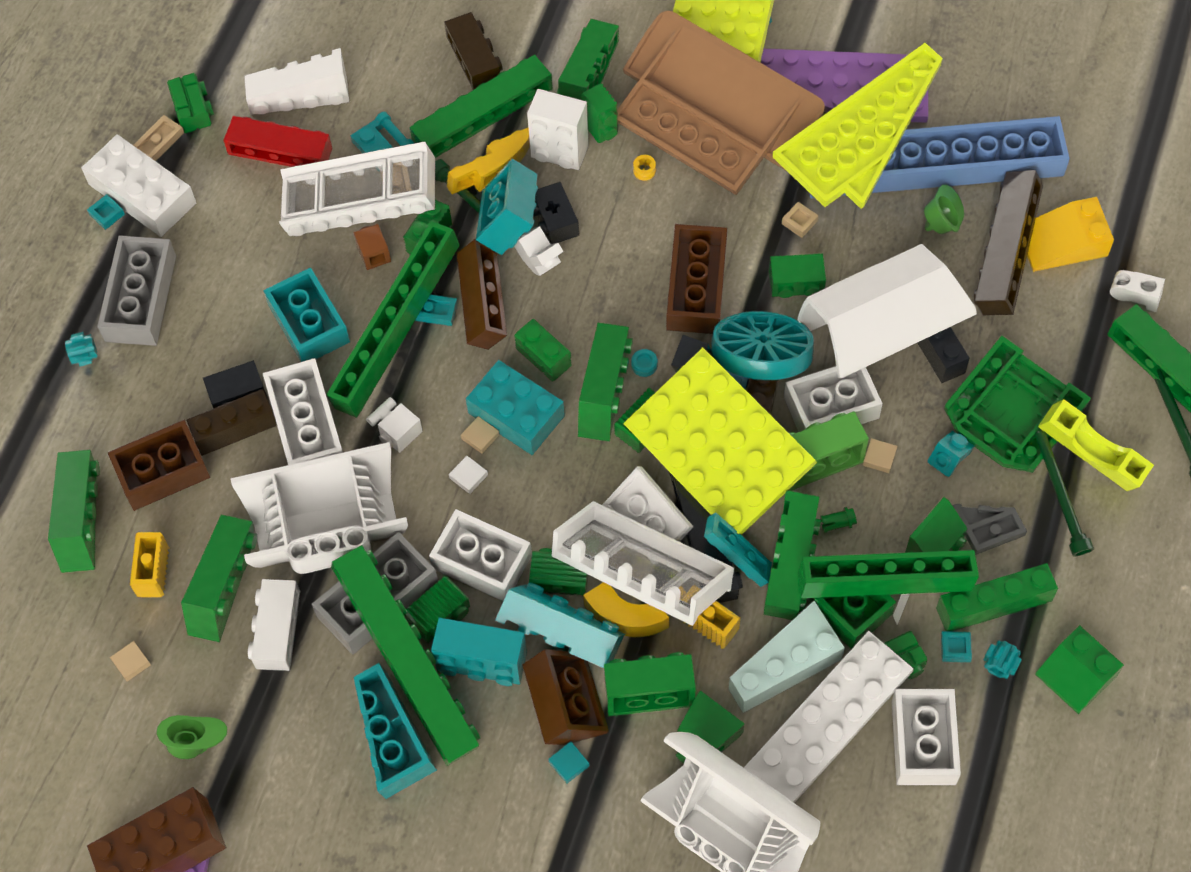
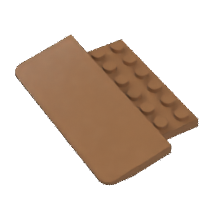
M664 11L656 17L623 68L624 74L638 82L617 109L620 125L737 195L763 158L784 169L773 158V151L821 118L824 114L825 106L820 97L675 12Z

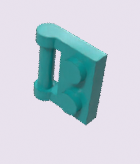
M385 111L379 113L375 120L350 135L351 141L362 154L393 148L379 132L383 128L400 146L415 144L412 139H407L391 121V116Z

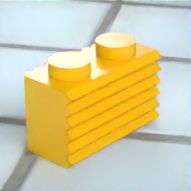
M161 532L136 533L130 586L137 597H163L165 595L163 592L165 590L164 585H166L164 581L166 580V565L169 559L167 555L169 554L168 549L170 547Z
M693 586L681 602L690 606L691 598L700 590ZM715 601L697 617L692 628L693 630L697 629V633H702V636H706L707 639H711V643L715 642L716 646L720 645L721 649H725L738 632L741 617Z

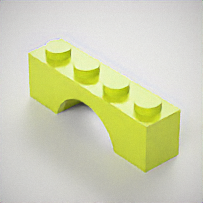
M1064 399L1051 406L1038 426L1126 491L1139 488L1154 464L1132 448L1119 446L1102 437L1089 425L1086 415Z

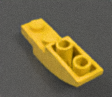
M529 127L517 130L500 140L492 141L487 145L485 156H479L472 162L456 166L449 171L447 188L453 195L473 185L481 192L511 159L520 163L530 148Z

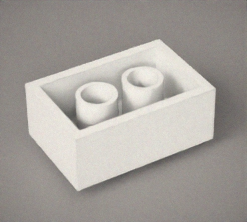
M537 89L527 112L531 158H535L540 162L554 163L566 169L579 170L589 147L587 102Z
M835 366L785 382L784 400L798 432L806 430L813 423L819 422L822 424L839 413L848 414L855 411L861 424L879 419L883 403L866 367L842 379L838 377L837 367Z
M455 509L431 551L429 558L431 565L436 571L504 601L508 589L516 587L532 557L530 542Z
M895 689L892 698L896 784L956 785L961 771L955 689Z

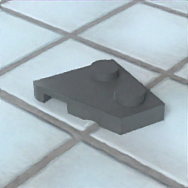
M962 504L953 505L967 527L965 537L972 550H975V555L1026 536L1027 530L1014 507L993 508L991 506L979 505L978 508L962 507Z

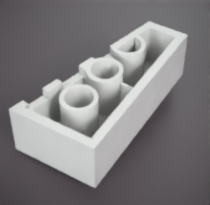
M341 48L332 50V55L322 57L321 54L311 56V61L298 64L297 61L287 63L284 69L278 70L273 67L245 76L246 101L251 115L290 111L300 108H314L331 104L339 105L349 102L347 76Z

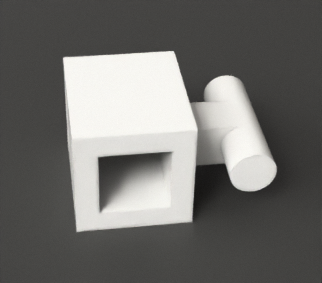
M389 397L366 420L371 426L376 425L381 420L378 424L379 439L382 443L389 442L390 447H393L400 453L423 431L420 419L402 403L391 412L397 404Z

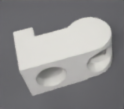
M1120 270L1115 274L1110 294L1117 300L1146 305V310L1157 312L1165 279L1135 271Z

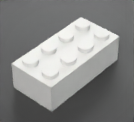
M118 134L81 167L91 187L104 196L107 194L124 211L160 237L196 204L192 189L188 184Z
M315 358L263 373L288 465L343 453Z

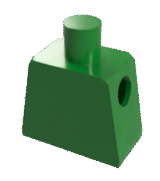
M700 690L677 732L697 735L720 752H723L743 734L745 723ZM677 752L676 757L684 763L686 757Z

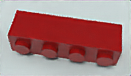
M232 116L223 140L228 155L289 167L329 160L333 149L329 134L322 131H310L297 126L289 127L271 121L263 122L253 120L250 117Z

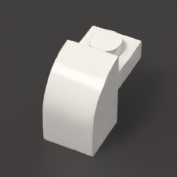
M540 226L532 228L528 233L521 235L514 246L522 260L538 276L561 263L558 255L564 252L559 243H549Z

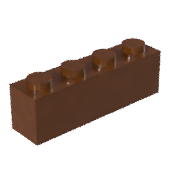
M474 239L457 253L466 341L468 345L489 350L507 336L497 252Z

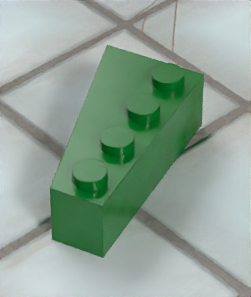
M590 19L588 25L583 27L580 40L558 79L557 94L582 100L581 94L598 84H602L619 42V25Z
M597 323L579 398L578 437L610 442L615 414H618L620 398L618 396L619 393L622 394L624 387V377L622 375L623 373L627 374L629 358L626 357V354H631L633 338H629V327Z
M91 450L57 453L48 541L61 573L95 570L96 498L98 496L96 477L100 475V466L98 460H94Z
M786 490L763 615L793 620L798 616L799 612L805 609L807 598H801L798 570L802 557L815 556L817 544H812L811 542L813 535H819L821 519L816 518L819 496Z
M220 515L181 601L188 636L220 642L240 581L247 567L244 555L250 554L251 549L253 550L257 543V533H254L253 521Z

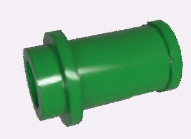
M844 507L843 511L820 516L824 533L847 526L850 529L852 525L857 524L853 508L848 509Z

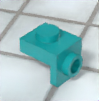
M952 430L937 443L927 462L945 476L950 477L957 465L970 455L975 446L967 441L963 435Z

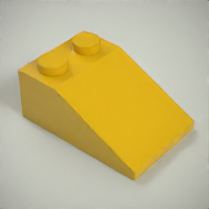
M1092 197L1072 201L1036 217L1027 254L1033 272L1107 257L1109 255L1114 238L1098 198Z

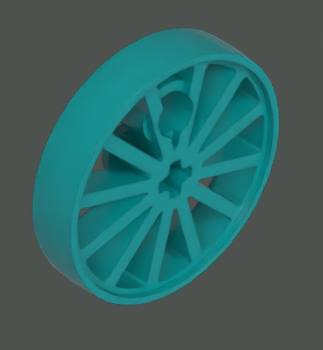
M763 311L743 312L728 316L716 325L712 336L711 354L725 370L733 374L757 380H779L796 376L804 372L811 365L814 355V338L807 326L789 316Z

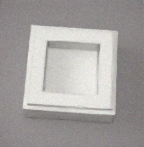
M468 456L449 473V478L469 494L488 476L487 470Z

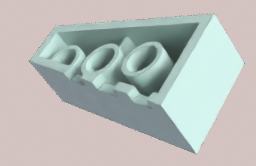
M813 601L730 677L728 689L744 713L842 660L845 647L816 602Z

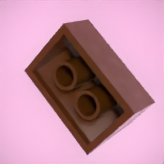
M544 649L522 664L545 744L567 745L569 742L575 743L609 732L588 661L572 655L568 651Z

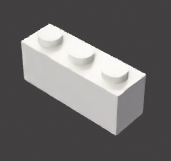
M262 579L261 589L256 590L255 603L258 606V613L252 618V632H255L254 642H250L248 646V658L252 660L256 669L290 671L300 590L296 581Z

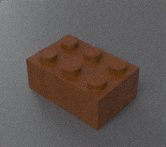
M185 419L107 452L126 498L134 511L211 478Z

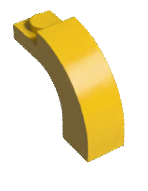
M604 582L583 595L584 606L594 614V619L602 623L606 620L619 626L618 631L624 633L625 636L645 637L660 633L669 628V614L649 604L629 603L619 597L614 589ZM680 587V601H682L683 598L686 596V593L682 589V587Z

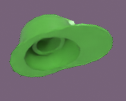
M941 185L935 197L925 206L924 215L927 220L925 230H934L938 234L959 231L964 218V207L960 197L952 187Z
M176 715L161 721L157 727L159 741L166 745L168 752L172 756L179 759L195 758L208 748L222 742L227 735L226 724L217 718Z

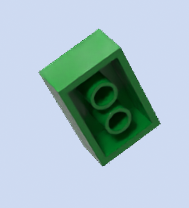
M675 652L661 658L647 655L640 657L638 660L614 659L604 664L608 716L688 708L695 699L696 685L691 654L684 655L682 652Z

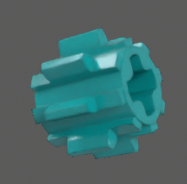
M84 332L71 335L70 340L65 341L66 351L71 364L78 363L79 367L92 364V359L98 358L96 345L91 334L84 335Z
M998 640L995 645L990 644L983 658L986 661L984 667L989 673L999 678L1007 679L1010 674L1014 675L1022 660L1019 658L1021 652L1016 646L1006 641Z

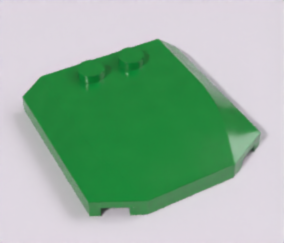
M1001 335L948 400L944 410L955 431L963 435L975 448L1000 466L1033 473L1044 460L1035 437V432L1040 429L1038 426L1051 406L1064 399L1082 412L1090 402L1091 397L1069 382L1067 385L1062 383L1023 355L1024 350ZM1046 433L1050 446L1053 448L1058 441Z

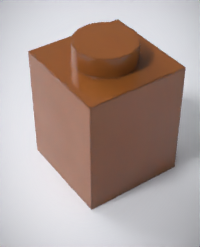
M378 224L365 226L359 231L353 232L366 270L391 262L388 246Z

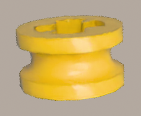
M640 155L634 159L633 174L637 179L646 181L655 176L656 161L653 157ZM644 165V167H646V165H648L649 169L645 170V168H643V170H641L640 166Z

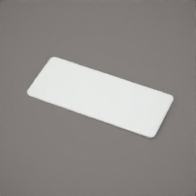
M901 594L893 614L896 625H898L910 594Z

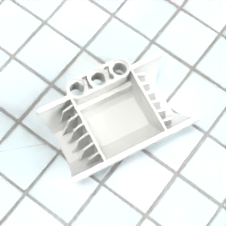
M920 244L808 296L801 307L798 321L807 326L810 331L828 324L835 353L838 377L842 379L977 313L976 307L947 266L923 244Z
M389 442L231 478L232 486L253 521L255 532L257 533L260 551L244 555L246 563L253 567L262 568L290 561L292 569L300 574L331 568L332 561L363 545L366 551L371 550L370 542L393 537L397 532L403 534L408 527L407 518L396 519L391 496V447Z
M687 732L669 733L665 737L664 742L686 757L684 765L665 781L648 791L642 797L641 802L676 826L674 833L678 841L720 872H798L809 845H812L818 837L820 821L699 736Z

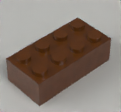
M675 224L666 331L713 334L714 328L720 322L727 228Z
M194 787L87 845L96 872H185L227 848L208 799Z

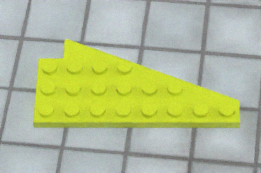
M926 43L922 44L773 151V158L824 207L845 193L862 209L938 72L943 58Z

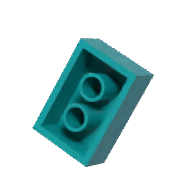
M511 159L482 190L476 241L502 255L508 248L511 249L516 245L519 237L524 232L528 233L534 224L533 212L536 207L535 194L538 190V186H536L537 173Z
M311 267L263 290L271 312L300 362L314 358L316 360L350 343L346 325Z
M500 360L494 364L466 397L468 414L474 418L479 416L497 429L500 435L531 455L537 451L565 417L564 401Z
M444 618L438 619L431 648L432 655L436 661V670H440V673L447 676L462 674L468 675V678L475 681L490 679L496 680V683L503 686L520 685L524 670L522 664L525 663L527 656L524 632Z

